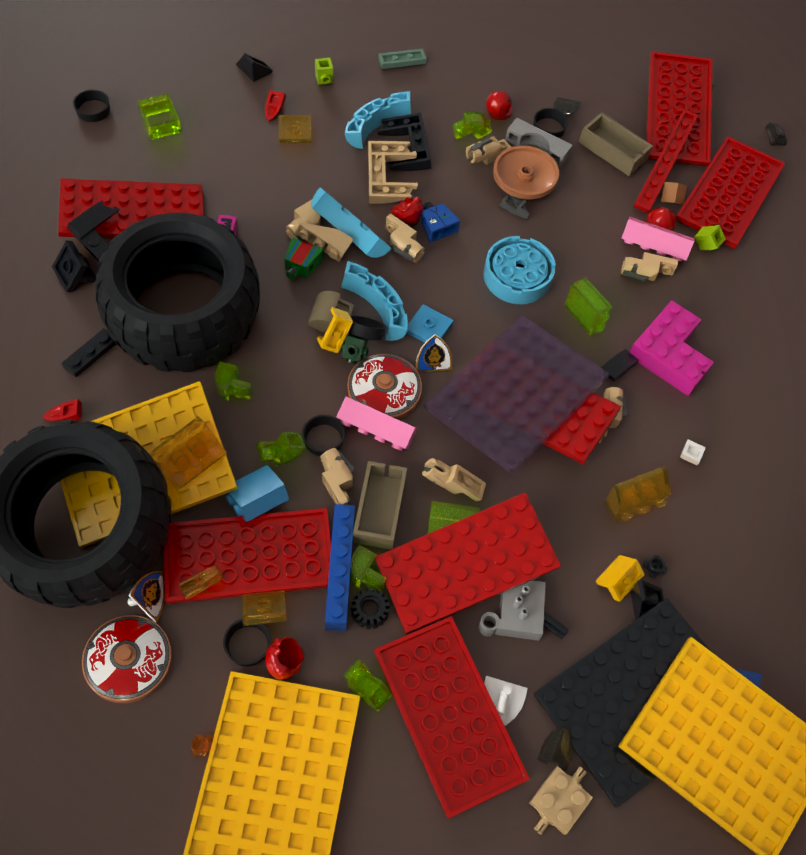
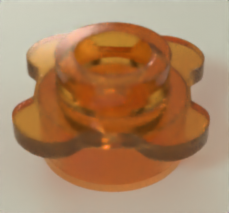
M199 734L192 740L190 748L193 752V757H206L209 754L211 742L213 741L212 735L209 734L205 737Z

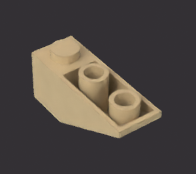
M302 222L295 232L302 239L307 240L316 247L322 248L323 252L340 262L354 240L339 229Z

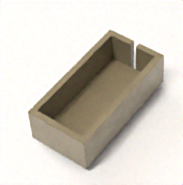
M602 112L582 129L579 139L581 145L628 176L632 175L638 167L648 160L653 147Z
M368 461L353 530L352 543L392 550L407 468L390 465L388 477H384L386 464Z

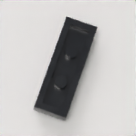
M103 328L64 360L62 366L73 376L77 377L116 345L108 331Z

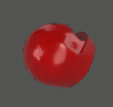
M494 91L486 100L488 115L495 120H506L511 116L513 109L510 96L504 91Z

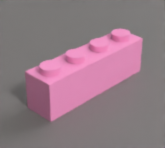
M629 217L621 238L624 239L625 243L634 245V243L639 244L645 250H650L651 248L656 250L657 254L663 256L668 254L673 256V259L681 262L682 260L687 261L695 238L633 217Z
M346 396L336 416L341 419L340 422L349 428L351 425L358 427V432L368 435L370 432L375 435L374 439L385 443L386 440L392 442L391 447L400 451L403 448L409 449L417 432V428Z

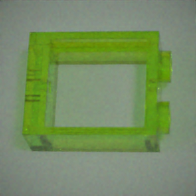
M169 93L137 101L139 113L150 140L182 132L180 119ZM169 111L172 120L150 125L147 116Z

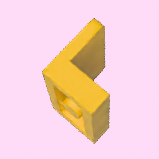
M619 555L597 578L596 583L608 588L613 599L621 602L636 582L645 574L637 559Z

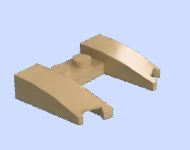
M368 141L369 204L393 203L401 200L404 201L407 197L409 199L412 198L411 192L413 189L418 188V183L386 182L385 162L417 157L416 151L410 152L407 148L410 146L409 141Z

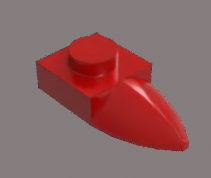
M269 91L265 104V115L268 121L272 120L279 110L283 109L286 99L285 93Z
M79 399L59 404L50 409L43 418L49 421H74L81 419L82 402Z

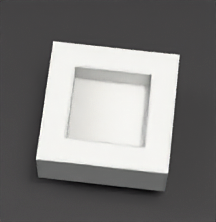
M688 439L680 458L698 465L706 447Z

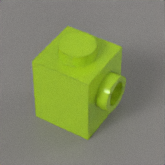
M331 58L315 59V76L318 85L333 83Z
M720 225L702 227L694 236L700 250L709 251L718 249L726 239Z

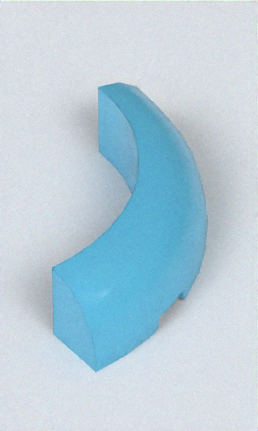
M410 91L393 93L389 98L385 99L377 98L354 113V118L348 121L345 129L347 142L353 147L363 149L366 138L374 129L382 125V119L411 114Z
M321 187L317 190L312 199V209L337 229L353 238L352 242L366 255L378 258L390 251L391 247L346 208L342 210L343 206Z
M348 261L341 288L361 296L377 310L383 323L386 325L385 340L394 341L403 338L407 333L408 320L407 314H405L403 309V302L397 292L382 277H376L368 272L367 268Z

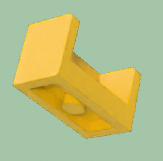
M332 307L330 311L333 318L324 337L318 336L317 341L322 349L338 353L353 320L348 312Z

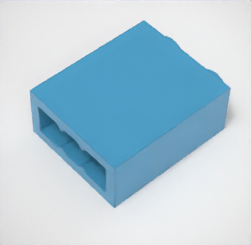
M268 465L236 481L238 489L225 495L230 506L234 505L233 509L237 516H242L246 522L289 500L284 483Z

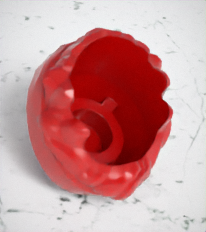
M407 197L405 201L401 200L400 204H396L390 211L391 214L405 224L415 225L419 222L424 207L419 197L413 199Z
M659 207L647 215L645 222L674 231L676 217L670 209Z
M284 637L281 639L276 638L275 642L268 647L265 663L267 670L274 678L279 680L288 679L301 670L300 666L305 655L300 644L294 638Z

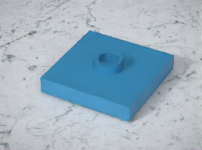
M423 304L408 323L407 334L424 343L434 334L442 339L452 326L454 320Z

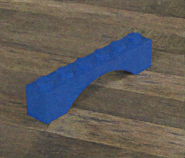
M335 504L325 630L346 631L355 505Z

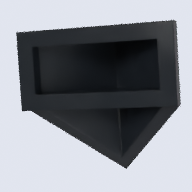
M246 53L236 63L253 82L273 72L264 61Z
M644 580L636 582L630 591L635 620L664 600L662 588Z

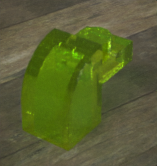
M467 111L463 113L462 120L453 124L454 136L457 140L470 133L477 139L491 133L489 119L479 111Z
M219 362L215 372V382L219 395L230 401L232 395L238 398L250 399L252 395L251 383L238 380V366Z
M282 432L276 441H259L256 445L261 461L274 462L275 466L295 460L306 448L300 432Z
M360 545L351 557L350 580L358 589L365 583L367 587H371V590L378 588V591L381 592L386 585L387 578L372 570L377 554Z
M359 659L343 675L348 682L347 687L355 695H359L365 704L376 711H379L392 695L385 683L374 677L366 665Z

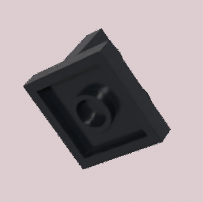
M66 240L52 268L65 291L73 292L78 282L94 283L96 275L84 255L79 253L73 241Z

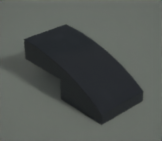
M624 349L603 365L600 371L614 382L622 377L627 370L634 367L639 360Z

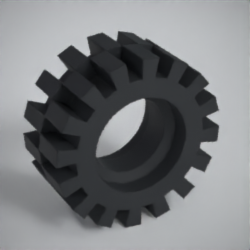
M367 587L366 591L364 588L361 589L360 593L357 592L352 600L351 614L354 617V621L356 623L359 622L361 627L365 625L366 629H370V626H373V629H375L377 625H383L389 614L390 604L388 597L384 596L382 590L378 592V588L371 590V587ZM368 601L375 602L379 608L378 612L374 615L365 614L362 610L363 604Z

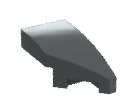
M507 194L499 204L503 209L525 219L529 216L525 206V199L522 201L517 197Z

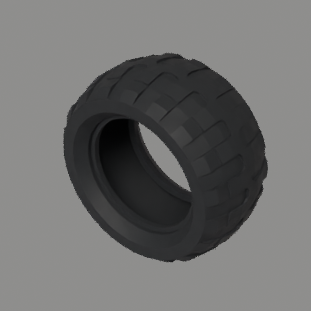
M189 213L155 215L127 227V229L111 240L108 250L102 253L98 263L99 268L96 274L95 287L98 311L111 338L138 363L151 365L156 370L170 372L171 370L192 372L196 371L195 369L214 366L220 363V360L226 356H231L240 348L242 340L247 339L250 335L260 305L259 276L245 244L234 235V232L229 227L202 215ZM188 271L200 273L212 278L221 286L217 295L209 303L197 310L183 314L154 312L137 302L142 291L151 282L161 276L174 272Z
M73 420L57 421L54 426L44 427L41 425L28 431L27 436L18 441L14 440L3 449L4 453L0 456V576L11 589L29 599L55 607L91 606L107 602L111 597L130 591L135 582L154 568L157 563L155 560L161 549L165 548L168 540L169 522H171V502L168 497L167 482L162 471L151 455L135 439L100 423L91 421L80 423ZM100 471L115 476L120 488L121 505L117 521L106 539L92 551L69 560L46 559L37 546L34 534L36 512L46 493L62 479L79 472Z

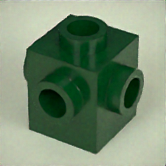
M352 334L347 335L346 341L341 345L342 357L347 358L346 361L355 364L366 358L369 351L367 347L368 339Z

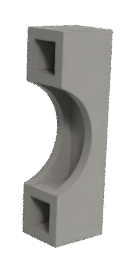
M516 118L509 126L505 138L507 142L515 146L531 144L542 148L555 160L559 168L569 158L573 146L519 118Z

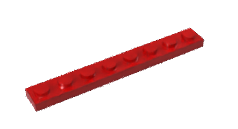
M686 109L683 110L633 206L634 208L647 214L649 213L698 117L697 114Z

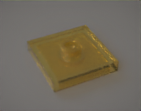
M279 115V143H311V115Z
M285 591L242 595L243 626L287 621Z

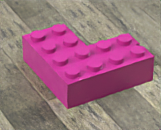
M672 300L636 340L630 350V353L639 360V364L688 397L706 376L714 363L686 344L702 319Z

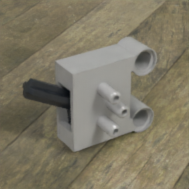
M533 580L500 594L499 617L493 612H487L481 617L478 626L479 632L486 637L500 635L537 641L543 635V626L560 639L566 636L568 628L544 612L546 582ZM489 621L493 623L494 627L489 628L485 626L484 622Z

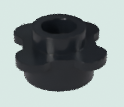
M657 555L643 562V566L647 568L649 576L652 578L667 572L665 562Z

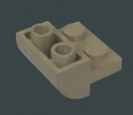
M323 291L316 297L307 325L324 332L328 329L333 318L330 311L332 307L346 311L351 316L354 304L339 298L340 293Z

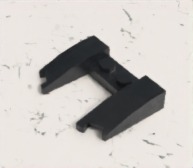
M421 113L381 120L384 127L383 129H377L378 135H409L412 149L410 152L416 151L417 157L413 159L388 162L390 169L404 171L432 169Z
M102 200L84 211L67 225V229L98 262L102 253L108 250L109 245L95 229L120 210L115 206L112 209L103 205L104 201Z

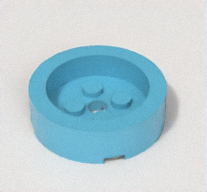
M511 236L497 241L489 249L483 276L488 289L499 299L513 304H529L540 300L548 293L555 274L556 264L552 253L539 241L532 238L527 240L521 239L520 236ZM516 264H523L524 268L516 267Z

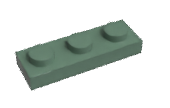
M423 49L378 54L382 69L426 64V56Z

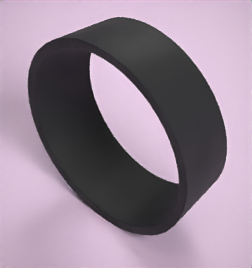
M85 90L75 96L73 107L78 117L83 121L98 122L105 119L110 112L109 97L100 90ZM92 100L101 101L107 105L102 111L94 114H86L79 111L82 104Z
M543 108L537 111L534 115V126L543 130L537 125V122L545 118L554 119L562 125L563 129L557 132H545L558 138L562 137L568 126L566 115L554 108Z
M350 316L353 323L348 333L368 340L382 339L386 330L385 324L368 317Z
M317 415L305 423L302 437L306 448L312 454L321 456L327 451L317 450L306 442L308 432L318 425L334 427L341 437V442L334 448L337 450L341 448L345 437V430L337 418L330 415Z
M243 618L235 621L228 627L223 638V647L233 662L240 666L249 667L263 661L266 657V652L259 659L252 662L237 661L231 656L229 651V642L232 635L241 628L255 627L265 634L269 647L271 645V634L268 627L260 620Z

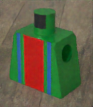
M292 238L284 258V265L287 270L286 276L291 280H295L297 275L304 278L309 277L323 261V249Z

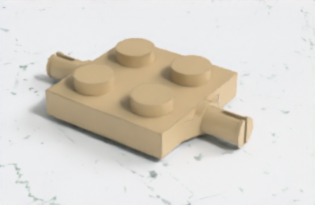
M556 766L529 803L542 817L534 827V830L538 831L537 833L542 835L548 825L556 827L561 833L566 835L593 797L579 783L587 773L582 767H578L574 775L570 776L560 767Z

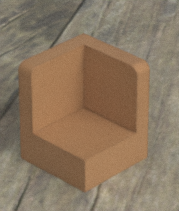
M664 182L661 202L683 205L687 185Z

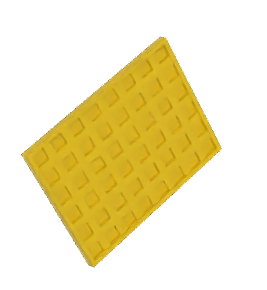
M200 381L91 421L112 427L118 432L131 436L151 455L166 479L168 497L171 502V514L238 489ZM84 471L62 479L60 482L79 547L84 548L105 540L117 521L121 505L120 488L115 476L100 471Z
M688 638L618 747L757 855H779L806 807V723L694 638Z
M231 671L183 855H330L360 696Z

